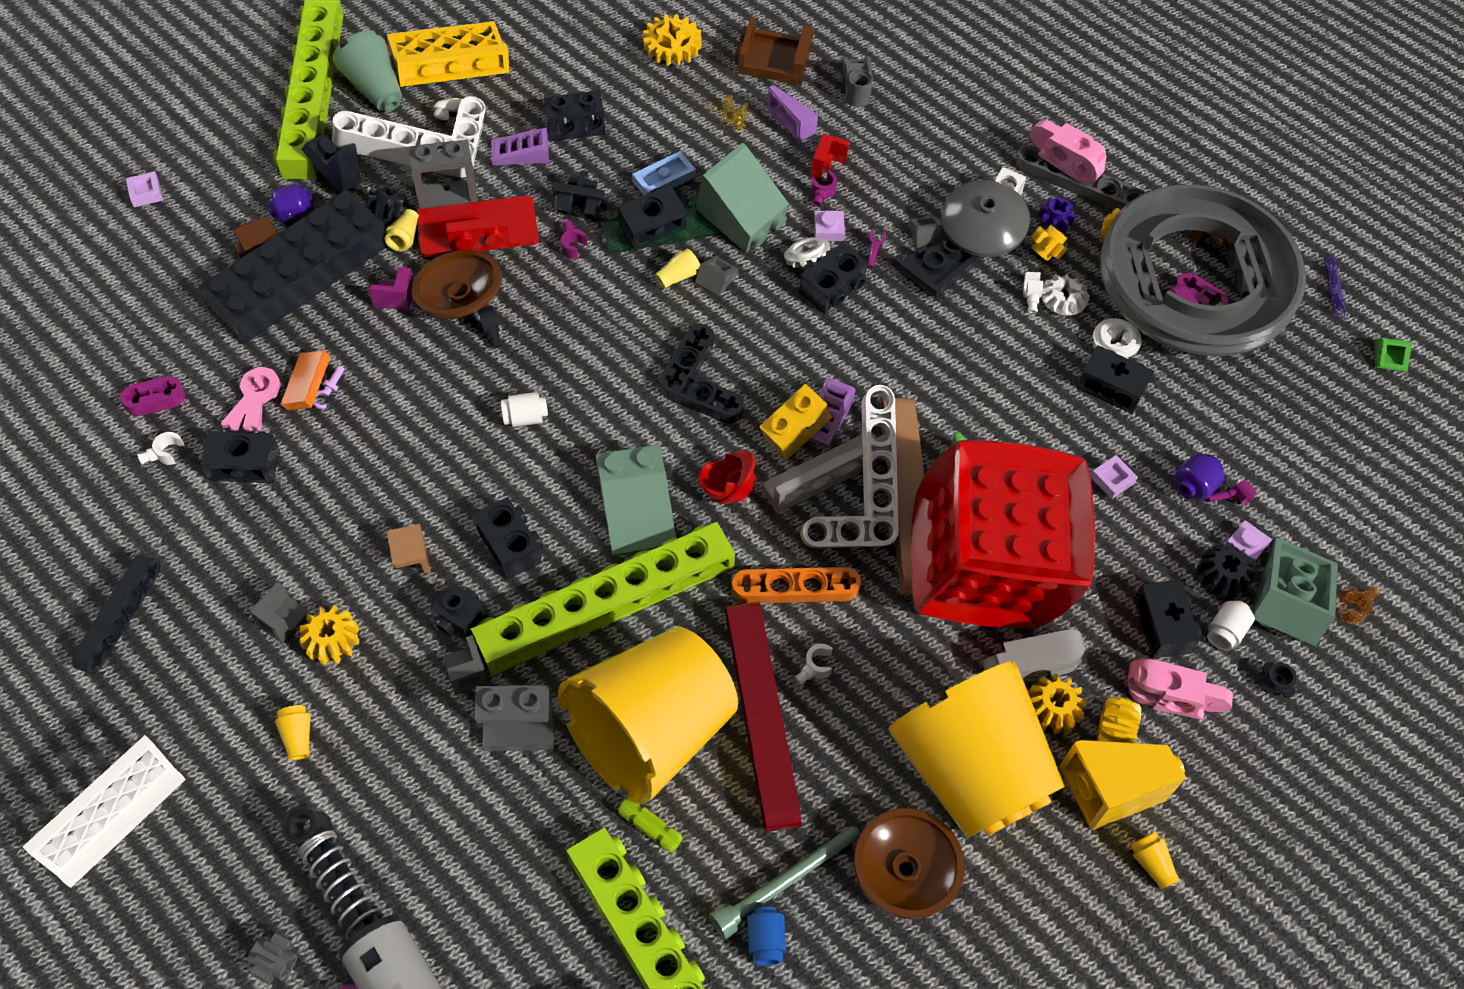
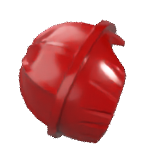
M744 449L734 453H726L725 458L722 460L706 463L699 474L700 487L711 496V500L719 504H732L744 501L750 492L753 491L756 480L755 473L753 472L755 468L754 454Z

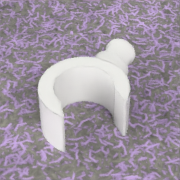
M1026 272L1024 276L1023 295L1024 298H1027L1029 313L1038 312L1037 304H1039L1043 291V281H1040L1041 272Z
M164 432L155 438L152 444L153 448L138 454V458L141 464L159 459L164 464L172 465L176 464L172 455L162 452L163 449L171 444H176L180 447L186 446L177 433Z
M826 644L812 646L807 652L805 666L794 677L795 681L799 685H803L805 681L813 677L819 679L829 677L832 673V668L818 667L812 662V658L817 655L831 656L833 648Z

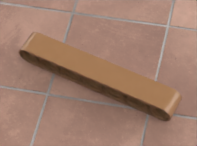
M895 398L899 529L898 536L895 539L900 593L902 596L913 595V571L910 554L912 517L916 492L924 478V468L914 398ZM885 399L881 400L880 410L886 406ZM882 428V434H886V431Z

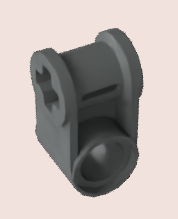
M865 56L864 59L842 57L841 77L842 82H844L846 100L854 107H864L868 105L871 97L873 82L871 57Z

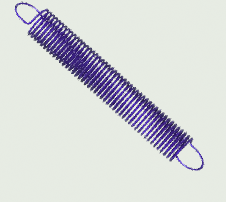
M1333 254L1332 256L1328 255L1329 258L1333 259L1331 260L1332 263L1329 260L1325 262V257L1324 263L1330 297H1332L1333 314L1335 315V310L1341 312L1340 309H1342L1343 313L1346 310L1337 261Z

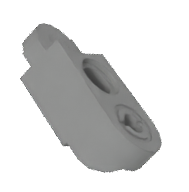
M1072 629L1004 642L1005 652L984 660L983 666L986 671L1005 662L1011 661L1012 663L1015 661L1024 684L1036 683L1043 676L1050 680L1056 673L1064 675L1074 671L1080 664L1081 657L1085 651V645L1081 632Z

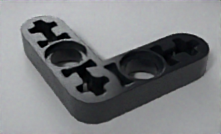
M695 324L688 329L661 374L660 393L668 400L728 424L735 423L743 415L744 403L741 396L696 377L713 349L714 331L706 324ZM701 336L705 337V339L700 340L696 349L695 339H699ZM683 357H691L696 362L692 366L686 367L681 365L679 360ZM677 374H679V385H674L673 388L668 387V384L674 383ZM698 391H705L710 397L705 401H697L694 399L693 394ZM715 398H719V402L716 401V404L714 406ZM730 404L735 406L729 411L724 410V407H728Z

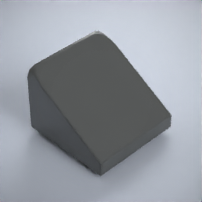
M936 216L909 220L910 230L917 249L923 246H927V248L942 243V240L945 238L942 222Z
M715 256L701 263L695 282L719 295L737 275L739 269Z

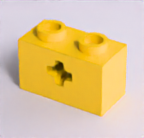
M804 384L759 427L765 440L788 460L832 416L827 403L807 384Z

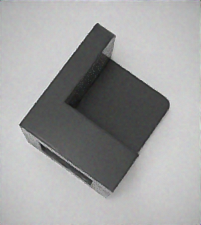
M279 582L249 611L257 626L282 644L304 622L307 614H309L305 607L289 597L285 587Z
M473 635L466 637L467 648L444 655L443 657L455 694L488 683Z

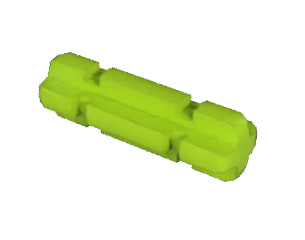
M627 797L618 809L619 814L627 821L633 820V825L655 842L659 840L660 846L671 853L674 852L682 841V835L672 827L668 829L667 823L647 808H640V804L629 801Z

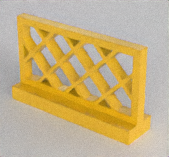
M494 21L387 34L400 87L509 73L508 48L506 43L502 42ZM491 32L488 36H483V35L479 34V33ZM453 36H462V38L458 40L453 38ZM427 39H434V40H436V41H434L433 43H430V42L425 41V40H427ZM473 40L478 42V44L475 46L469 44V42ZM407 42L409 44L402 46L397 43ZM445 43L452 47L447 49L441 46ZM420 47L425 50L423 52H418L414 49Z

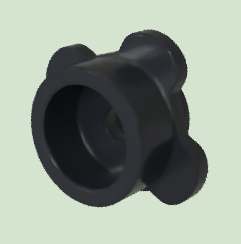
M1267 662L1262 666L1264 681L1261 684V688L1265 693H1280L1286 698H1290L1296 693V689L1293 686L1297 678L1294 668L1285 663L1273 664L1272 662ZM1278 677L1282 682H1277L1276 678Z

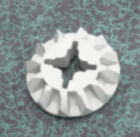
M806 238L797 241L784 253L786 264L791 265L793 268L800 266L806 268L809 265H814L831 252L830 243L820 238Z
M1067 273L1063 277L1055 274L1052 279L1046 280L1041 297L1044 304L1051 311L1060 315H1075L1085 309L1090 295L1087 293V285H1082L1079 277L1071 279ZM1064 288L1067 289L1068 294H1070L1067 298V301L1065 300V296L1062 292Z
M1111 318L1100 322L1095 327L1092 335L1094 348L1099 345L1113 350L1127 359L1130 356H1135L1141 346V335L1137 328L1122 319ZM1123 336L1121 343L1111 344V339Z

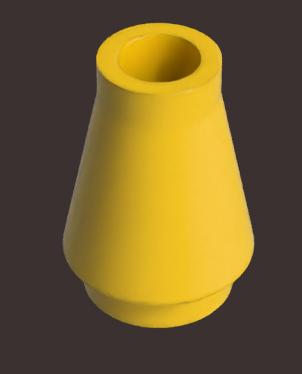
M295 705L278 710V718L275 720V724L287 751L288 760L294 761L309 757L311 714L306 712V706Z
M1156 831L1130 845L1134 851L1132 856L1154 879L1160 890L1180 880L1175 871L1164 838L1160 839Z

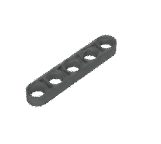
M1035 145L1022 146L1016 160L1019 170L1113 210L1116 208L1121 210L1129 203L1128 199H1135L1146 193L1142 189L1106 174H1102L1092 184H1080L1064 172L1054 173L1049 169L1053 165L1037 155L1041 149ZM1033 156L1037 161L1027 162L1023 157ZM1110 188L1115 194L1107 195L1101 189Z

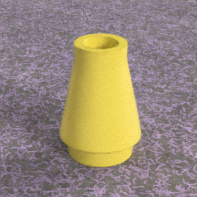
M411 209L404 210L402 215L385 230V242L391 249L402 252L412 246L419 216L415 211Z
M690 249L679 250L655 274V277L665 289L672 284L696 275V271L700 268V263Z

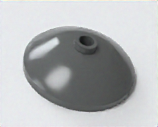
M976 180L957 187L947 197L943 206L941 221L946 236L957 248L974 256L995 257L1014 250L1024 240L1029 228L1030 214L1024 199L1011 187L996 181Z

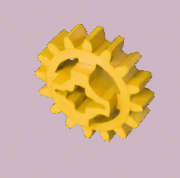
M665 14L664 20L656 17L654 18V24L648 23L647 30L643 31L644 50H648L649 58L656 56L657 63L665 60L666 66H669L671 61H675L679 66L683 59L689 63L691 62V56L697 57L698 50L701 49V30L697 29L696 22L689 24L688 17L680 20L678 14H675L674 18H669Z

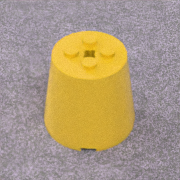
M674 627L563 681L558 689L559 706L563 710L567 709L571 721L566 726L581 753L597 774L615 792L620 788L624 789L629 793L627 794L628 800L636 804H646L653 799L736 713L738 708V697L734 683L721 659L701 637L683 627Z
M1011 661L992 667L945 691L949 698L931 708L928 702H924L896 720L888 728L893 739L967 838L983 830L987 836L1001 830L1051 803L1049 795L1065 787L1015 661L1012 663Z

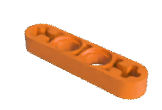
M848 567L746 569L734 575L731 591L733 597L741 603L758 601L759 603L849 601L858 595L861 578L856 570ZM813 578L817 579L822 587L820 590L812 592L807 590L803 583L805 580ZM776 579H782L788 583L789 588L785 592H776L771 588L770 584ZM828 579H831V590H827ZM841 579H847L850 589H844ZM761 580H765V592H761ZM744 581H748L751 586L749 592H745L742 587Z

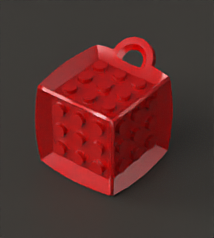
M959 440L948 448L931 465L922 479L915 496L910 550L915 610L924 615L949 621L1008 628H1038L1067 612L1085 594L1092 584L1095 514L1087 461L1082 457L1058 450L1002 441Z

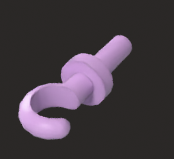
M337 366L329 381H323L322 386L324 389L318 390L316 397L319 395L328 397L331 392L335 393L337 391L336 383L345 370L343 367ZM315 398L313 405H314L316 408H319V409H324V408H326V406H327L326 404H325V405H320V404H318V403L316 402V398Z

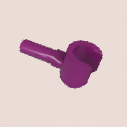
M874 228L868 234V241L871 244L867 267L874 268L879 246L886 239L885 231H883L881 241L873 239L872 233Z
M1241 481L1232 489L1213 493L1207 499L1208 502L1236 497L1241 505H1245L1254 500L1253 495L1256 494V491L1248 481Z

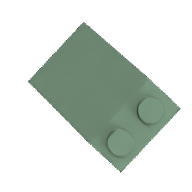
M660 444L596 454L597 474L612 556L619 557L637 554L644 550L651 551L660 547L668 539L675 538L676 533Z
M1276 537L1272 543L1254 598L1252 613L1255 620L1265 627L1275 628L1284 632L1297 641L1316 646L1335 618L1338 563Z

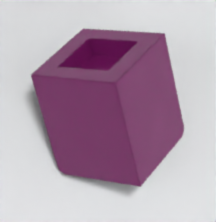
M399 267L395 281L380 280L378 285H370L369 293L373 307L410 310L413 298L411 292L413 283L411 268Z

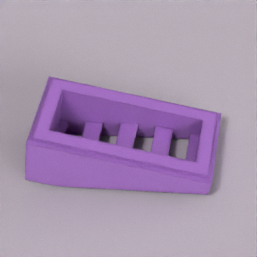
M774 85L770 86L768 89L767 108L798 142L814 135L817 129L818 115Z
M547 128L535 129L491 140L492 165L549 163ZM511 148H517L516 151L511 152ZM500 149H506V153L500 154Z
M827 378L818 396L827 404L839 410L837 411L829 407L831 419L834 421H828L822 427L829 430L828 434L818 430L809 439L810 441L827 448L830 447L854 401L856 391L854 387L835 379Z

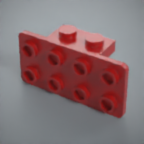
M530 196L422 208L417 211L420 250L424 258L439 257L458 250L487 251L535 245L539 242L533 198Z

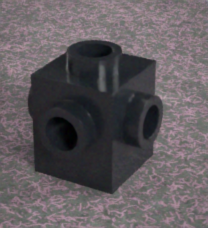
M450 583L444 591H439L431 603L430 610L434 619V626L447 636L454 634L467 642L466 637L472 635L471 628L476 627L479 622L488 617L484 602L479 600L478 595L473 590L465 586L460 588L453 583Z

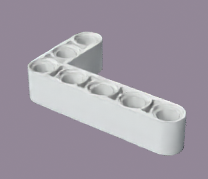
M473 96L462 99L452 136L354 112L341 111L333 117L332 141L339 149L355 143L357 154L410 166L408 146L468 139L472 164L474 166L483 128L485 104L481 99ZM465 168L434 171L455 177H466Z
M876 385L872 387L862 399L864 516L811 518L803 524L800 531L801 540L808 547H883L894 542L898 536L895 397L892 390L887 386ZM879 394L883 396L886 401L885 408L881 410L874 408L870 402L871 395ZM879 426L886 431L887 437L885 442H877L873 439L871 435L872 427ZM880 458L886 462L888 467L886 474L879 475L872 469V461L874 459ZM879 490L886 493L888 496L886 507L881 508L875 505L873 502L875 491ZM849 523L856 528L857 536L853 541H847L841 536L840 531L843 524ZM877 523H883L889 529V536L885 541L877 539L874 535L873 530ZM811 524H819L824 529L825 534L822 541H813L808 536V528Z

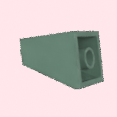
M741 143L702 176L695 209L746 253L753 246L759 247L773 229L777 231L784 225L787 220L785 215L789 203L748 147Z

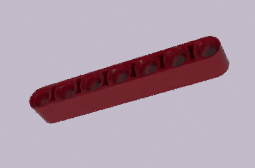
M758 601L725 606L727 630L764 831L771 832L801 827L800 805L760 603Z

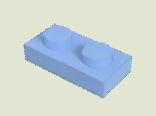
M679 151L633 173L632 182L643 195H647L655 188H664L672 185L674 188L695 178L696 169L684 154Z

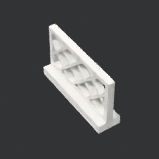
M144 735L30 839L23 848L71 888L186 779L171 765L154 743Z

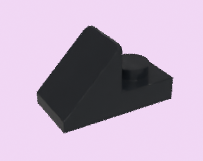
M323 134L306 142L301 149L339 193L350 190L360 184L361 179L355 143L338 150L334 143Z

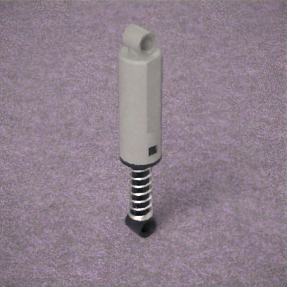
M296 806L290 809L282 820V834L287 841L297 844L299 848L298 855L303 859V864L312 866L310 876L318 878L317 888L326 891L324 901L333 903L331 913L340 916L338 926L347 928L345 936L347 941L339 949L338 955L357 989H442L401 917L396 914L378 919L376 916L379 909H372L369 903L372 896H365L362 891L365 884L357 883L355 879L358 871H350L347 865L351 859H343L340 854L343 847L335 845L337 835L332 831L330 817L325 812L305 806ZM310 820L309 831L304 834V825Z

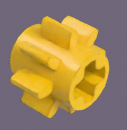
M1051 224L1046 230L1039 226L1031 236L1035 241L1031 248L1046 261H1049L1052 256L1059 260L1067 251V248L1063 245L1067 237Z

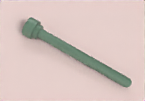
M854 826L848 827L735 906L728 905L724 907L721 905L709 914L710 921L715 930L724 940L738 931L737 927L742 924L741 919L753 912L754 909L759 908L856 841L860 836L859 829Z

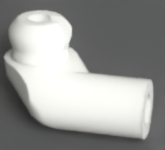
M450 98L437 101L433 106L435 108L434 117L440 120H447L449 118V111L458 113L462 99Z

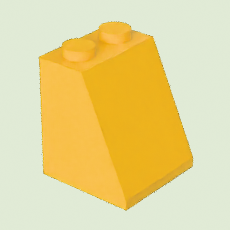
M1080 740L1072 745L1059 766L1091 830L1167 801L1186 779L1182 761L1177 755H1173L1168 745Z

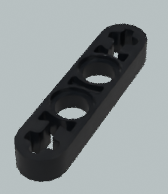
M143 553L135 556L78 645L72 659V665L75 669L91 675L101 669L156 581L161 567L159 559Z

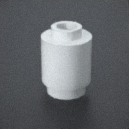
M538 392L508 396V399L501 400L504 425L512 424L513 427L539 424L543 423V416H548L546 398H539Z
M1226 601L1208 627L1209 633L1207 638L1210 643L1224 651H1230L1233 647L1238 646L1255 620L1251 608L1242 601Z

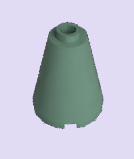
M368 30L358 32L346 38L348 44L342 49L339 45L333 54V63L336 68L378 110L392 111L396 109L400 104L402 94L383 37L381 35L378 36L375 31Z

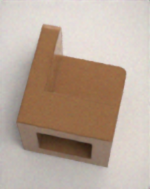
M420 524L387 531L394 568L421 563L424 574L431 572L425 539Z

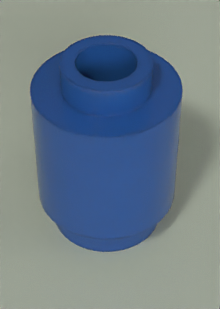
M759 907L754 909V914L747 917L749 955L753 956V964L771 966L783 963V954L786 953L784 915L777 913L775 907Z

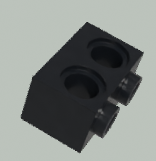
M600 90L544 97L550 142L605 135V117Z
M841 243L801 274L799 294L825 314L831 308L840 306L846 296L852 291H858L863 287L867 280L868 263L845 244Z
M508 497L472 514L478 534L506 580L542 562L540 549L543 548V544L535 530L531 532L525 525L528 521L522 508L519 505L514 507ZM501 522H508V523H509V524H507L506 526H503V527H498V526H496L497 524H499V523H501ZM515 547L525 548L520 552L511 551Z

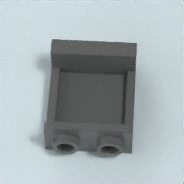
M549 685L476 686L474 719L476 723L483 724V751L554 750L555 714Z

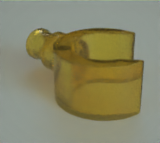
M732 94L723 100L722 114L727 121L733 122L736 125L737 130L741 131L745 128L744 119L747 116L748 102L740 109H731Z

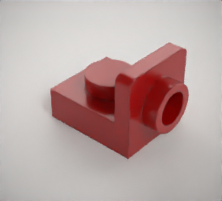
M823 134L813 157L810 177L813 176L821 180L825 169H831L833 161L845 164L850 142Z

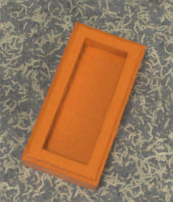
M325 350L300 353L281 405L287 411L312 408L331 357Z

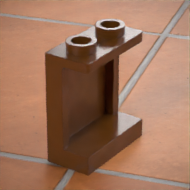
M750 17L748 26H743L740 40L742 45H737L735 62H739V74L802 85L812 50L814 27L804 25L801 37L757 29L755 27L756 17Z

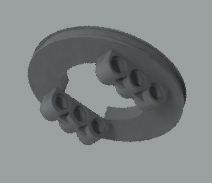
M1204 185L1166 186L1146 192L1130 201L1113 219L1104 239L1100 255V270L1105 289L1118 311L1126 318V321L1159 343L1198 355H1235L1254 350L1272 341L1288 326L1303 299L1306 286L1305 265L1300 250L1290 233L1273 215L1241 195ZM1183 230L1204 231L1226 239L1229 244L1227 252L1228 265L1233 274L1235 273L1236 289L1243 299L1228 305L1210 306L1186 300L1171 290L1167 291L1164 298H1162L1149 249L1161 237Z

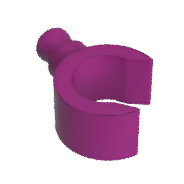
M830 170L827 172L828 186L818 184L812 176L811 192L814 195L812 203L816 207H820L822 201L832 197L836 192L837 176Z
M567 220L563 223L565 229L561 237L562 252L570 259H579L578 249L568 244L579 242L588 246L587 235L583 231L575 229L572 221Z

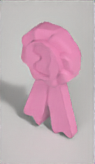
M257 367L244 374L240 382V389L244 396L222 421L221 425L223 428H231L237 432L243 423L246 433L252 430L261 431L262 406L270 399L276 398L281 386L280 380L273 369Z

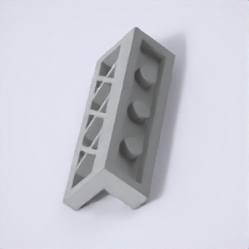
M871 432V435L874 440H876L877 442H885L887 437L886 434H883L875 438V436ZM862 435L763 482L762 491L776 512L780 513L863 472ZM880 458L874 459L872 467L884 462V460Z

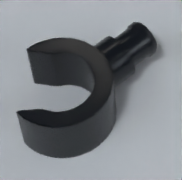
M492 305L483 307L477 311L482 322L483 334L487 335L493 349L499 348L502 344L499 340L500 329Z

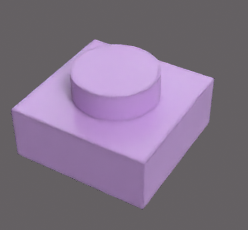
M155 171L126 178L133 207L163 201L159 180Z
M815 211V238L827 241H844V211Z
M1117 455L1094 469L1090 476L1111 499L1135 484L1138 478Z
M1245 520L1229 538L1224 547L1226 548L1228 544L1233 542L1236 551L1239 552L1245 549L1244 557L1254 559L1255 562L1272 539Z

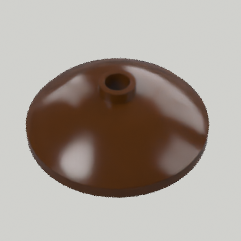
M477 250L449 252L431 260L417 273L412 283V297L417 307L427 315L445 319L468 316L485 307L495 297L501 286L502 274L496 260L484 252Z
M894 809L874 818L862 831L854 852L855 875L865 896L880 910L902 919H923L939 913L956 897L964 879V855L958 839L943 821L930 813L918 809ZM899 866H908L911 874L903 875L899 870Z

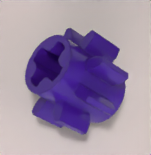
M1062 197L1048 198L1047 204L1041 205L1038 216L1042 217L1040 226H1044L1047 229L1051 224L1058 231L1065 233L1068 225H1073L1076 217L1072 213L1074 205Z

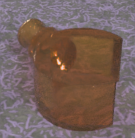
M1372 586L1369 590L1363 592L1357 590L1347 592L1341 601L1357 604L1361 609V613L1348 611L1342 620L1350 624L1363 622L1372 612V602L1380 594L1379 590Z

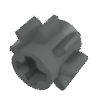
M274 933L271 940L261 937L255 943L248 956L247 962L254 966L250 974L268 985L272 983L274 977L283 981L291 973L297 961V954L291 951L295 944L278 933Z

